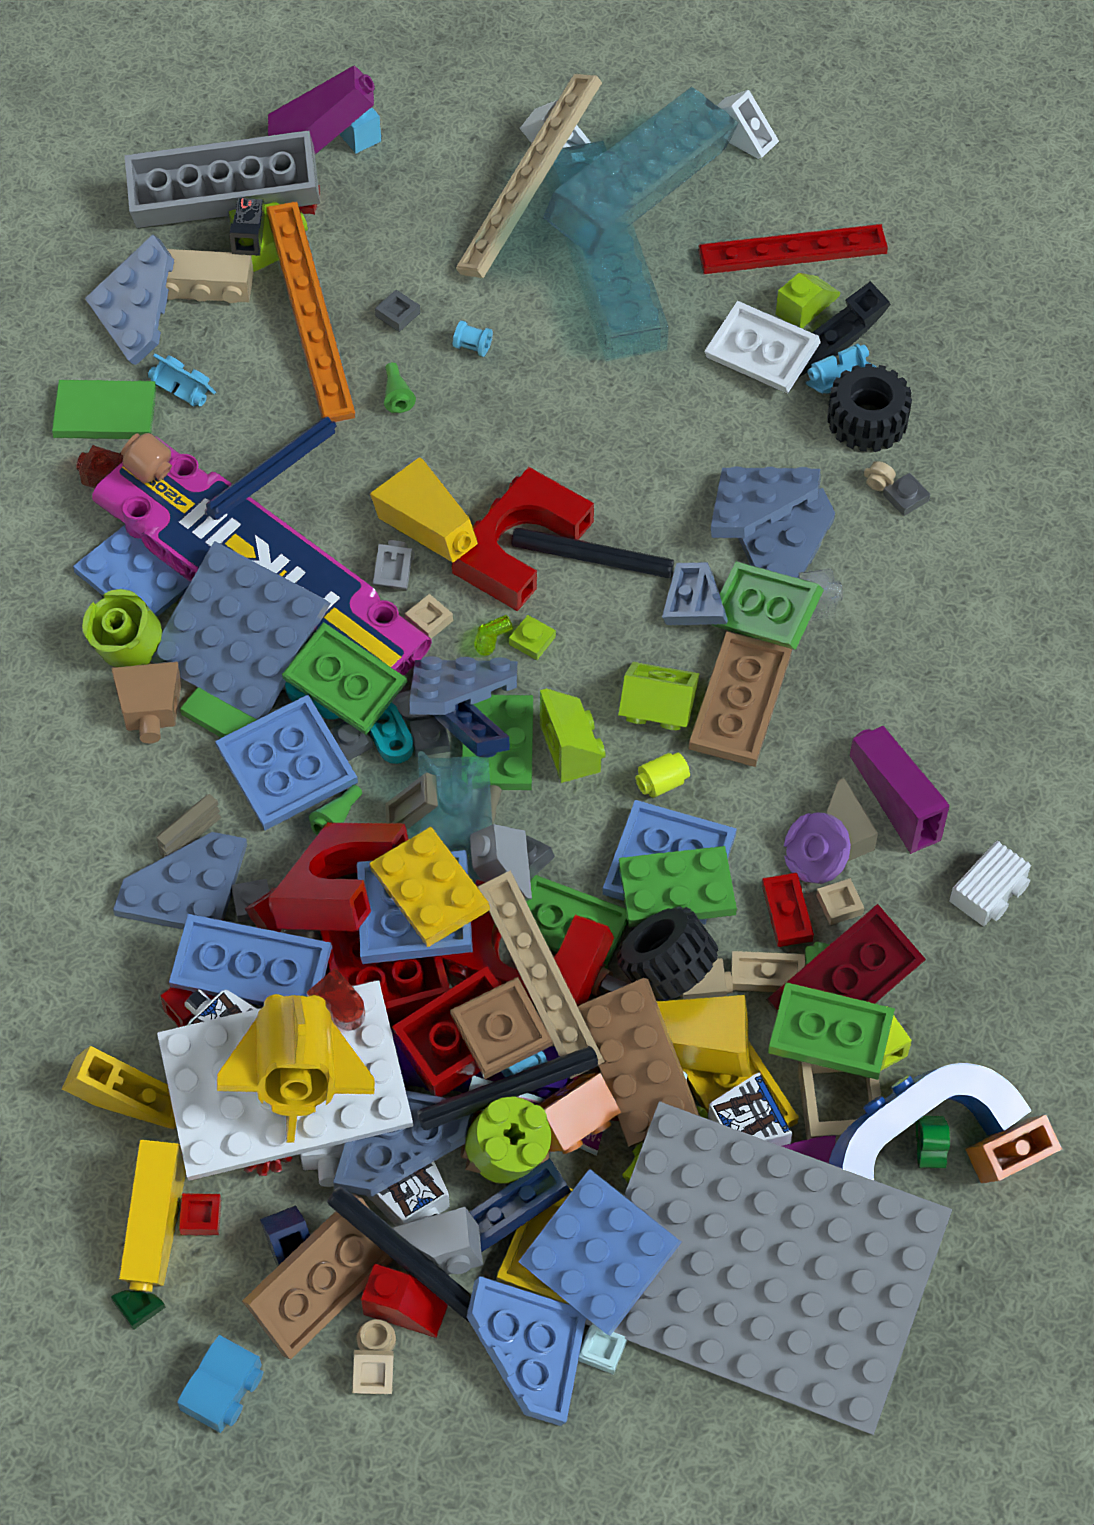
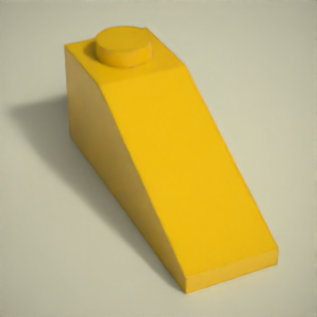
M89 1046L75 1057L62 1090L94 1106L170 1129L176 1128L167 1084L92 1046Z

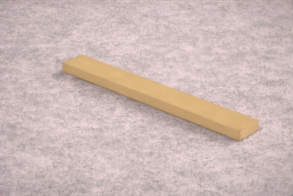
M573 75L458 263L456 269L461 275L478 278L485 277L601 86L602 82L598 76Z

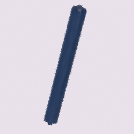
M329 417L319 420L206 503L207 509H205V514L213 520H219L335 434V428L337 427L335 421H331Z

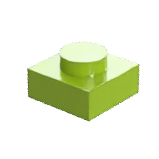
M527 615L509 637V645L538 660L556 638V630Z

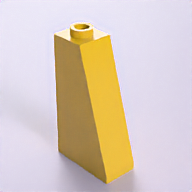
M420 457L370 493L380 520L452 563L478 544L470 518L427 463Z
M745 995L656 1001L681 1067L740 1077L750 1076L749 1021Z
M140 1140L119 1278L124 1282L130 1283V1290L152 1292L153 1285L164 1286L186 1176L181 1146L177 1143Z

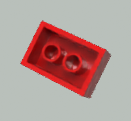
M487 966L392 1026L395 1042L433 1096L442 1097L480 1072L450 1015V1010L501 986Z

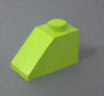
M798 273L778 290L775 315L785 322L803 329L834 302L841 292L818 276Z

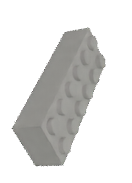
M310 131L124 155L129 211L136 228L229 216V211L236 209L238 198L264 199L265 204L272 202L279 204L297 202L298 206L320 204L315 151Z

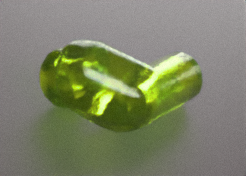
M506 614L478 627L474 640V648L477 653L483 656L490 655L495 650L497 637L513 629L512 623Z

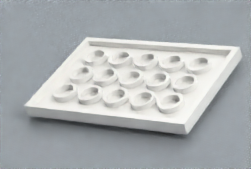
M379 980L316 995L325 1000L326 1008L331 1014V1020L373 1075L375 1092L374 1094H334L329 1104L326 1105L325 1100L322 1104L317 1105L316 1112L310 1115L297 1116L294 1143H286V1115H279L273 1112L271 1105L265 1101L262 1104L258 1099L257 1092L217 1091L218 1072L255 1021L261 1008L157 1033L184 1165L189 1181L414 1126Z

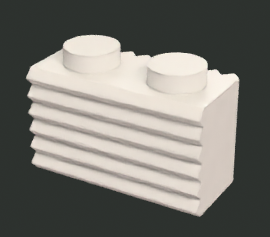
M996 841L952 888L949 902L984 927L991 918L995 921L1000 919L1008 908L1009 903L1007 901L1013 894L1019 897L1026 890L1030 883V879L1027 877L1031 865L1016 853H1013L1011 849H1007L1000 841Z

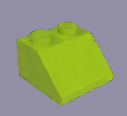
M632 662L624 676L618 715L626 716V721L636 724H646L647 720L659 722L660 727L669 730H680L681 727H687L691 717L700 673Z
M547 688L540 690V728L561 783L600 773L601 759L605 758L606 754L601 738L595 739L592 730L595 729L590 710L584 711L580 698Z

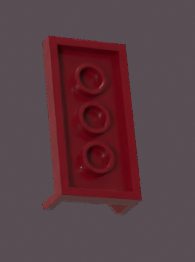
M877 904L791 977L787 983L875 1004L926 959L880 905ZM785 983L766 999L777 1013Z

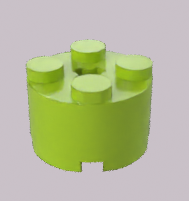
M125 589L106 592L103 594V599L96 604L93 602L87 608L83 618V633L89 644L106 663L113 667L149 664L161 642L162 628L159 619L134 592Z
M518 1097L501 1098L491 1102L469 1127L465 1139L466 1153L470 1162L475 1164L481 1171L480 1174L486 1179L496 1183H512L530 1173L546 1157L551 1145V1129L547 1120V1114L541 1106L534 1105L530 1101Z

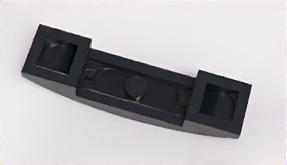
M871 281L845 300L847 307L812 332L819 336L821 343L799 377L808 373V369L812 368L813 363L832 355L838 356V352L850 347L885 313L891 305L890 301Z

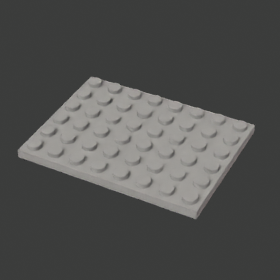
M659 1101L624 1196L682 1241V1243L614 1332L625 1336V1339L874 1435L952 1209ZM586 1318L585 1324L592 1326L593 1323Z

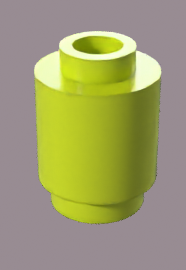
M679 752L673 755L666 753L639 766L638 775H636L635 779L638 788L644 795L648 793L650 797L655 798L683 785L684 780L690 777V770L686 760Z

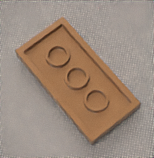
M726 631L689 741V750L756 767L791 659L792 649Z
M642 978L578 1006L605 1061L599 1067L604 1081L621 1111L617 1116L628 1146L634 1147L644 1143L659 1101L700 1116L648 979Z
M353 1194V1196H355V1197H356L359 1201H361L366 1207H368L367 1204H366V1203L364 1202V1200L362 1199V1197ZM335 1211L247 1295L242 1302L281 1354L291 1360L366 1287L374 1264L386 1267L394 1259Z

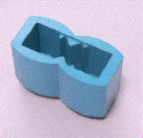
M219 1335L208 1349L199 1368L180 1395L177 1402L180 1411L219 1433L223 1431L226 1424L233 1426L243 1408V1405L240 1404L242 1397L246 1394L247 1390L253 1392L262 1379L263 1371L260 1370L262 1366L260 1357Z

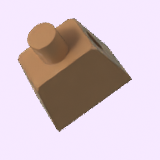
M178 662L112 668L126 730H139L140 740L143 743L151 744L158 742L161 739L160 728L176 725L181 690Z

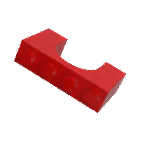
M528 467L521 476L517 475L512 480L508 491L502 498L498 497L494 500L488 514L482 520L479 519L474 523L472 527L478 544L452 563V574L518 611L537 589V570L506 553L498 544L501 535L517 525L537 524L548 528L562 537L579 540L594 522V503L533 468Z
M327 822L269 897V908L271 913L274 914L277 929L357 931L371 912L364 880L336 878L357 873V862L374 861L409 840L405 824Z
M476 880L475 885L478 888V886L486 882ZM490 911L471 921L473 952L442 955V959L450 968L449 973L463 980L486 966L500 985L518 977L530 1001L534 1004L518 969L506 965L500 959L499 944L502 936ZM575 914L554 959L577 1006L587 1002L614 941V936L609 926Z

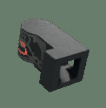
M237 199L236 215H234V220L230 227L232 254L260 256L265 220L264 199ZM241 238H253L254 244L243 246L239 243V240Z

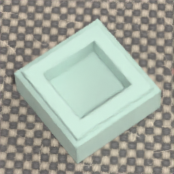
M592 1324L581 1346L578 1361L614 1375L627 1340L625 1336L615 1332L609 1336Z

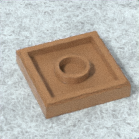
M518 977L450 1010V1015L484 1079L553 1045L550 1035Z

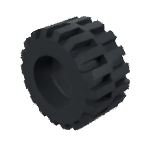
M865 364V367L862 368L856 365L852 367L851 371H843L840 378L836 377L833 387H831L827 422L830 423L829 429L831 433H837L836 439L840 443L847 441V447L853 449L854 446H858L862 452H867V448H873V452L881 451V446H884L886 449L892 447L894 441L899 442L902 439L903 433H906L908 427L912 392L910 387H906L907 381L903 377L898 378V372L893 369L887 371L886 366L882 365L872 367V364ZM859 405H873L880 408V410H866L859 407Z
M677 906L655 913L637 925L622 942L620 951L617 953V963L631 983L646 978L649 980L656 1001H667L689 991L705 978L704 976L710 972L713 963L717 960L718 946L694 911L688 907L682 908Z

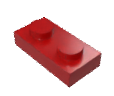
M798 873L762 878V889L777 947L813 942L814 933Z

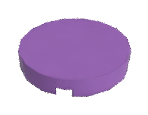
M817 812L800 816L791 825L784 842V847H787V856H784L785 862L791 873H798L799 879L804 882L823 884L837 877L843 871L849 859L851 844L847 829L839 819L831 814Z

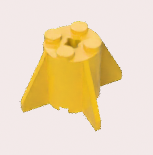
M274 994L265 999L264 1007L259 1010L255 1021L218 1072L217 1091L257 1092L258 1099L262 1104L265 1101L271 1105L273 1112L279 1115H286V1143H294L297 1116L310 1115L316 1112V1106L322 1104L325 1100L326 1105L329 1104L334 1094H374L375 1082L373 1075L331 1020L330 1011L326 1008L325 1000L322 997L316 995L306 997Z

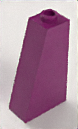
M354 65L268 114V136L310 131L315 154L318 153L374 106L375 86L371 77L363 74Z
M884 726L874 730L866 729L858 733L852 739L850 757L909 853L912 854L940 842L949 811V804Z

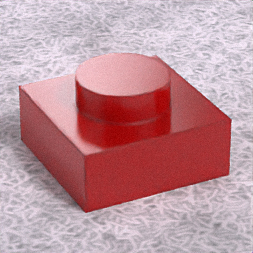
M182 1193L180 1234L219 1235L221 1195Z

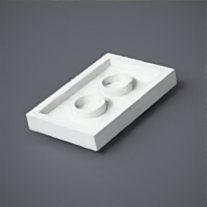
M737 301L704 352L707 358L788 394L821 342L818 335Z

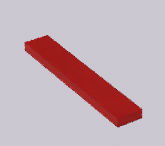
M882 224L698 245L703 274L887 254L888 250Z

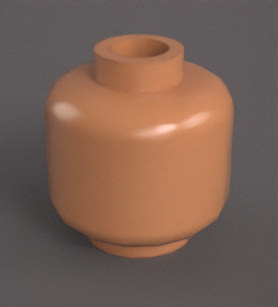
M135 434L121 451V454L124 456L123 466L144 483H149L155 478L161 481L172 468V465L169 463L171 459L170 448L153 434Z

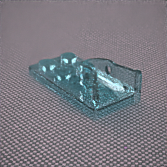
M417 751L419 777L426 772L436 775L438 807L421 819V832L432 827L450 852L465 850L468 876L474 884L476 880L482 881L473 870L470 834L492 825L489 757L473 756L429 759L423 751Z

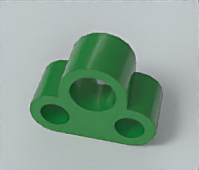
M922 1116L915 1121L918 1168H946L947 1152L950 1147L949 1125L944 1116Z

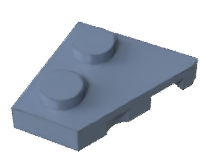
M708 562L676 563L662 615L666 625L727 624L728 618Z

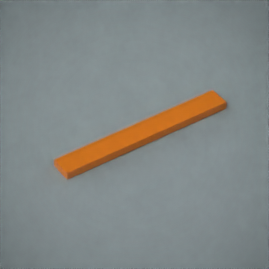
M291 202L266 207V214L321 417H329L331 421L335 422L355 418L354 406L298 203Z

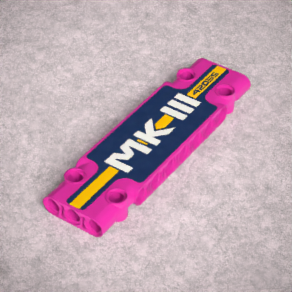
M158 437L156 438L171 450L169 463L172 465V468L164 479L159 481L155 478L149 483H144L123 466L122 462L94 489L92 500L115 518L124 522L126 532L130 536L141 538L145 547L152 554L190 582L213 542L216 541L326 599L331 604L317 629L323 622L403 676L414 667L415 660H421L431 647L432 639L401 617L394 603L381 601L378 593L368 583L251 497H248L219 520H213L210 516H207L205 514V509H207L206 503L231 486L232 483L216 472L212 471L207 474L199 468L195 457L189 454H180ZM381 621H387L388 623L382 624V623H379V622H381Z

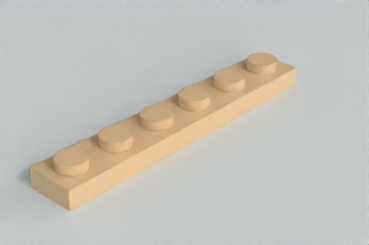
M511 870L478 886L480 892L489 902V911L559 1056L561 1057L591 1046L596 1052L598 1065L604 1063L605 1061ZM579 1073V1074H576V1075H574V1076H571L570 1078L572 1079V1078H574V1077H576V1076H578V1075H580V1074H582V1073Z

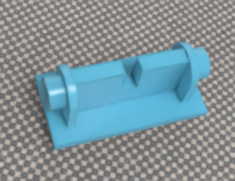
M855 344L838 352L840 360L838 365L836 357L833 355L813 363L812 368L808 369V375L811 380L807 381L806 385L822 394L831 393L836 377L840 378L843 371H851L852 367L856 365L862 368L865 367V364H871L866 361V357L869 356L868 348L864 344L861 346Z
M157 354L153 355L159 361L157 367L153 366L149 370L148 377L151 381H155L157 386L172 393L177 383L180 384L174 395L193 407L196 405L202 406L207 398L205 393L207 391L213 394L216 393L208 385L210 379L195 369L191 373L183 369L185 365L170 355L166 359Z

